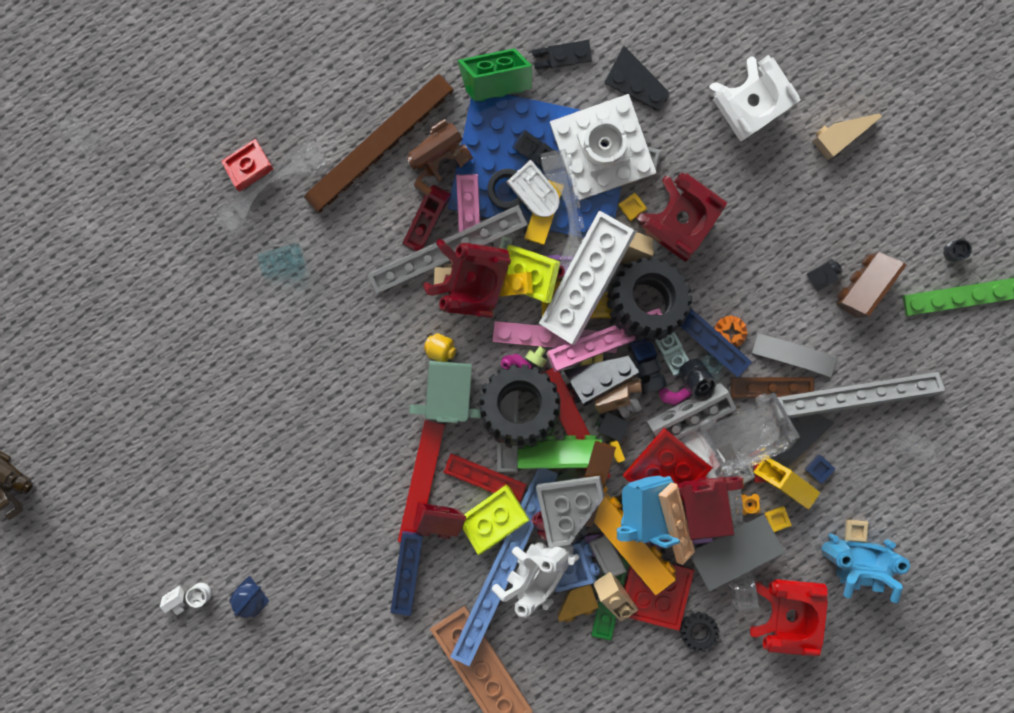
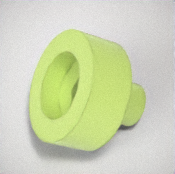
M539 346L536 352L529 350L526 358L536 365L544 367L547 359L542 356L546 349Z

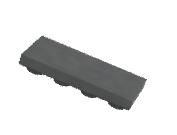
M763 514L734 529V536L719 537L713 540V542H709L696 549L691 558L710 592L784 554L785 551Z

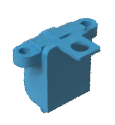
M670 476L643 478L630 482L623 488V517L621 527L617 528L618 540L625 542L632 540L643 543L652 542L664 548L680 543L679 539L669 535L658 496L670 483H674ZM660 540H670V542H661Z

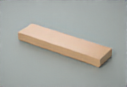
M670 483L658 496L669 535L680 540L679 544L672 547L676 562L683 565L695 553L690 539L689 527L678 485Z

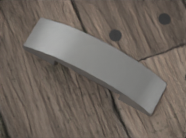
M757 334L752 354L800 367L827 377L832 376L837 360L836 357L762 334Z

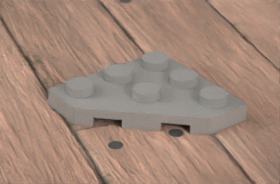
M600 476L537 484L536 490L549 548L570 545L594 510L602 502L604 492Z

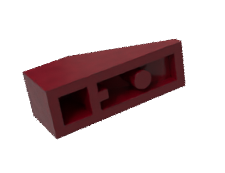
M434 184L430 187L432 191L429 195L424 196L402 244L415 251H419L425 246L452 195Z

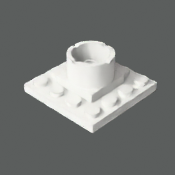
M629 94L549 122L577 202L656 174ZM601 143H605V144H607L608 146H607V147H603V146L601 145Z

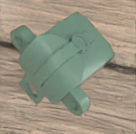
M429 361L426 405L410 404L409 413L425 415V419L450 423L467 421L468 417L481 418L479 408H469L472 364Z

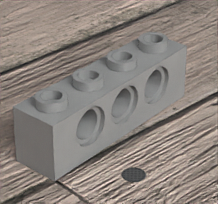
M720 383L716 385L714 391L703 398L693 397L648 420L647 423L654 437L665 428L676 438L680 439L736 410L730 393Z

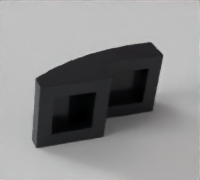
M526 130L522 131L512 146L515 151L547 172L551 170L560 156L546 143L540 142Z

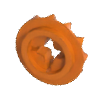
M735 316L721 318L714 328L736 348L745 342L748 334L746 324L741 318ZM732 324L733 330L739 332V334L733 335L730 341L729 334L723 333V331L729 330Z

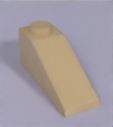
M879 113L835 123L829 128L823 126L815 133L817 137L812 142L829 160L882 116Z

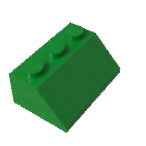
M515 48L458 60L466 92L474 101H485L488 98L503 97L506 94L522 93L524 90L532 89V65Z

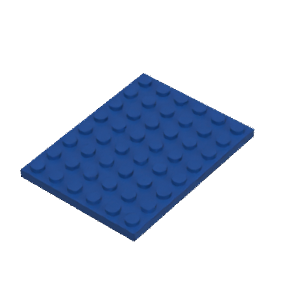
M508 94L503 97L488 98L485 101H474L471 98L461 145H466L473 159L461 168L456 166L448 210L458 212L456 175L478 174L480 216L491 218L506 211L492 204L488 197L487 186L495 172L501 169L518 171L529 162L527 158L512 148L522 131L526 130L540 142L546 143L560 154L549 122L581 110ZM601 143V145H602L603 147H607V146H608V145L605 144V143ZM561 155L549 172L536 165L547 180L564 185L559 199V206L555 211L549 231L585 238L599 211L615 219L621 187L577 202ZM509 177L500 179L495 186L497 197L504 202H511L518 197L507 184V181L510 179ZM522 203L520 208L528 226L532 212Z

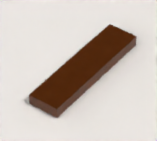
M730 377L731 398H777L814 392V377Z
M595 441L584 478L600 476L603 490L616 447L599 441ZM599 506L594 510L585 525L593 527Z

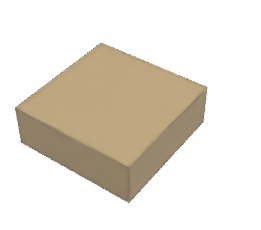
M846 520L845 541L867 543L869 522Z

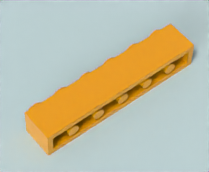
M605 486L603 490L604 499L599 504L594 523L653 593L657 595L676 580V570L669 561L665 562L662 559V553L656 545L651 546L649 542L643 543L634 540L625 542L617 539V528L621 527L623 511L620 509L621 504L614 496L611 498L606 492L608 489Z

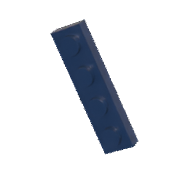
M693 309L690 310L689 315L680 327L739 378L753 362Z
M402 532L390 613L411 616L423 541V535L415 532Z

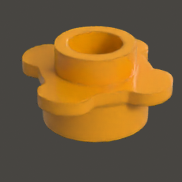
M742 494L739 497L741 502L740 513L743 515L747 513L758 514L760 512V497L757 494L752 496Z

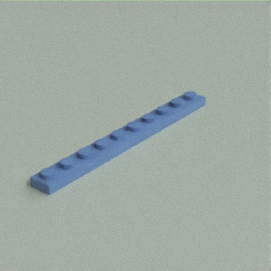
M537 468L520 504L530 521L504 539L450 658L470 666L500 601V598L491 589L495 584H498L505 591L508 584L507 578L514 571L518 560L512 554V550L515 547H519L523 551L534 528L532 517L541 511L536 486L537 484L555 482L558 476L557 473L546 468Z

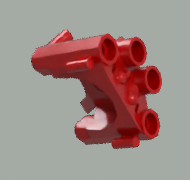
M775 579L769 583L768 589L761 581H756L754 588L759 594L769 600L772 614L767 623L751 626L749 630L750 636L759 637L773 632L774 635H767V637L763 638V648L768 653L820 656L824 642L828 606L827 586L822 583ZM794 609L795 619L793 622L787 620L786 614L789 610Z

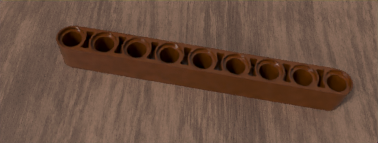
M441 74L433 77L305 194L304 199L317 213H321L327 204L330 205L338 198L337 195L341 191H346L353 184L352 181L357 177L360 178L369 170L368 167L372 163L378 162L384 156L383 153L385 151L391 150L403 135L406 136L411 132L418 121L422 122L433 108L436 109L444 102V98L454 92L452 86Z

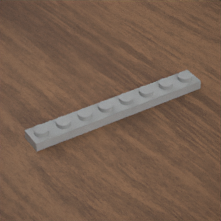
M517 205L443 240L455 252L456 247L461 243L485 245L527 226V221L520 206ZM434 243L369 273L368 277L376 293H379L449 261V259L440 251L437 244Z
M939 372L777 397L775 401L782 420L939 395L945 392V388Z

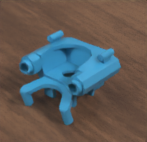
M833 533L828 535L830 541L823 544L821 548L822 554L837 567L836 575L840 579V583H846L843 592L844 597L852 598L853 590H860V585L872 586V591L884 592V586L887 584L893 589L890 598L891 602L899 603L903 587L892 576L896 573L899 575L906 574L910 569V563L908 559L893 552V548L896 547L894 542L886 539L884 541L886 547L877 543L840 540Z

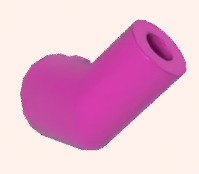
M519 354L506 355L501 360V367H504L505 370H508L510 365L515 364L519 368H522V364L529 365V369L532 367Z
M686 387L677 393L669 391L668 388H662L659 391L661 400L671 405H677L691 396Z

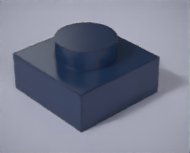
M646 338L642 341L630 343L629 348L637 364L657 358V352L652 342H647Z
M818 454L804 470L820 484H823L836 468Z

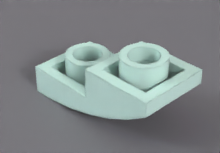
M673 332L662 340L656 339L655 342L673 377L679 375L681 366L689 361L682 349V344Z

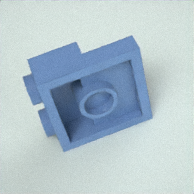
M585 539L578 540L573 545V555L578 554L579 559L573 565L569 564L555 589L556 593L592 584L598 579L600 574L599 566L597 563H593L591 558L593 550L589 543L586 544Z

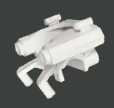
M769 55L758 62V68L763 74L762 77L759 78L756 59L750 57L746 62L748 78L742 86L728 88L719 83H712L709 86L710 96L715 97L713 101L740 142L801 100L773 57L770 58ZM750 94H756L759 97V104L753 107L748 104L747 99Z
M538 542L534 545L531 544L526 553L519 547H515L512 550V554L518 559L517 562L520 565L516 571L517 573L512 571L507 578V581L513 584V588L505 592L498 584H495L491 590L503 602H507L515 595H518L519 600L515 603V612L520 617L526 618L541 604L544 610H548L554 601L547 598L555 591L569 564L573 565L579 559V555H573L574 547L571 544L549 548L544 543Z

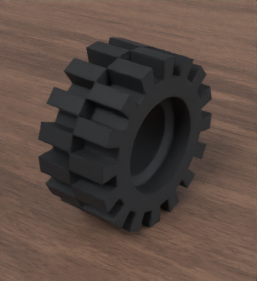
M692 612L690 616L684 618V622H681L680 633L682 640L689 649H694L695 652H699V650L706 652L705 649L707 648L709 650L713 649L711 647L713 644L716 646V639H719V628L711 616L707 613L697 612L694 614ZM697 624H702L707 628V634L702 639H696L692 636V629Z

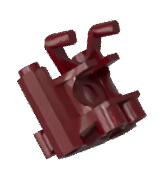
M681 172L674 183L669 176H665L662 179L663 186L669 194L667 207L658 214L640 213L636 219L640 225H644L645 234L686 262L713 227L726 207L727 201L687 172L685 174ZM680 211L687 212L689 216L685 224H681L677 220V214Z
M437 240L436 244L440 251L450 260L452 270L450 275H445L443 283L435 285L427 282L424 283L423 288L426 294L434 296L448 292L449 295H445L439 301V307L445 313L492 318V311L496 307L508 271V265L511 263L508 250L461 243L454 252L444 240Z

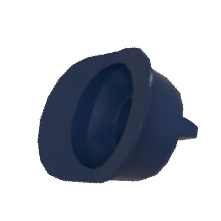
M249 576L233 592L229 603H231L234 616L254 618L267 605L269 599L265 596L261 587Z

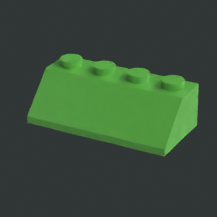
M548 435L547 440L542 443L540 441L537 442L534 447L530 448V445L524 446V449H518V468H587L595 441L602 442V440L597 438V435H585V439H576V435H564V439H555V435Z

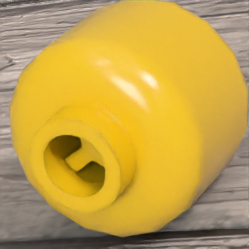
M439 333L429 336L424 345L427 357L438 362L452 360L457 350L454 348L453 339Z

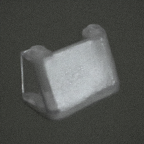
M764 393L758 396L752 407L719 422L707 419L699 424L698 433L716 477H731L790 449L800 438L775 393L770 395Z

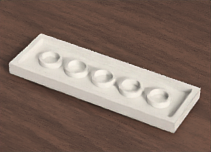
M599 211L539 324L570 344L575 345L637 231Z

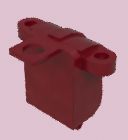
M743 477L699 478V480L675 483L678 485L680 496L684 497L691 540L734 536L728 491L744 488Z

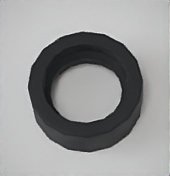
M501 169L495 172L489 180L487 186L488 197L492 204L499 209L508 210L523 203L519 197L511 202L501 201L495 193L497 182L502 178H511L517 173L516 170Z

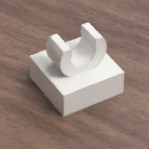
M178 586L162 597L160 608L164 613L172 609L178 615L184 611L183 606L185 604L183 598L185 592L181 586Z

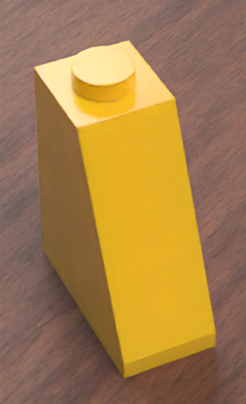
M767 456L763 457L753 472L808 510L821 493L793 471Z

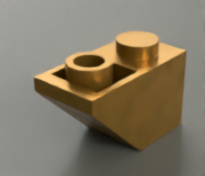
M588 584L567 591L557 613L559 622H570L576 619L577 615H589L599 608L591 585Z

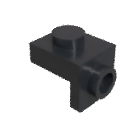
M831 258L826 263L808 272L807 276L818 292L838 281L843 276L841 273L843 270L841 265L837 261L834 262Z

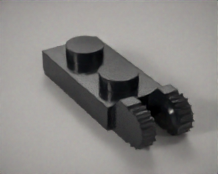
M589 39L548 46V48L544 47L532 51L534 57L549 54L550 61L536 62L534 64L535 69L557 68L592 62Z

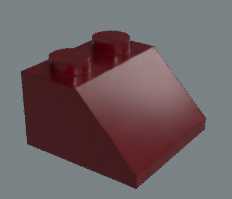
M418 502L413 527L418 531V534L423 536H430L433 533L438 534L440 538L450 539L451 536H458L466 521V516L457 508Z

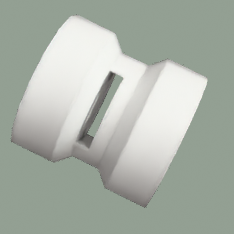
M205 583L194 585L186 593L187 603L194 608L204 605L211 598V588Z

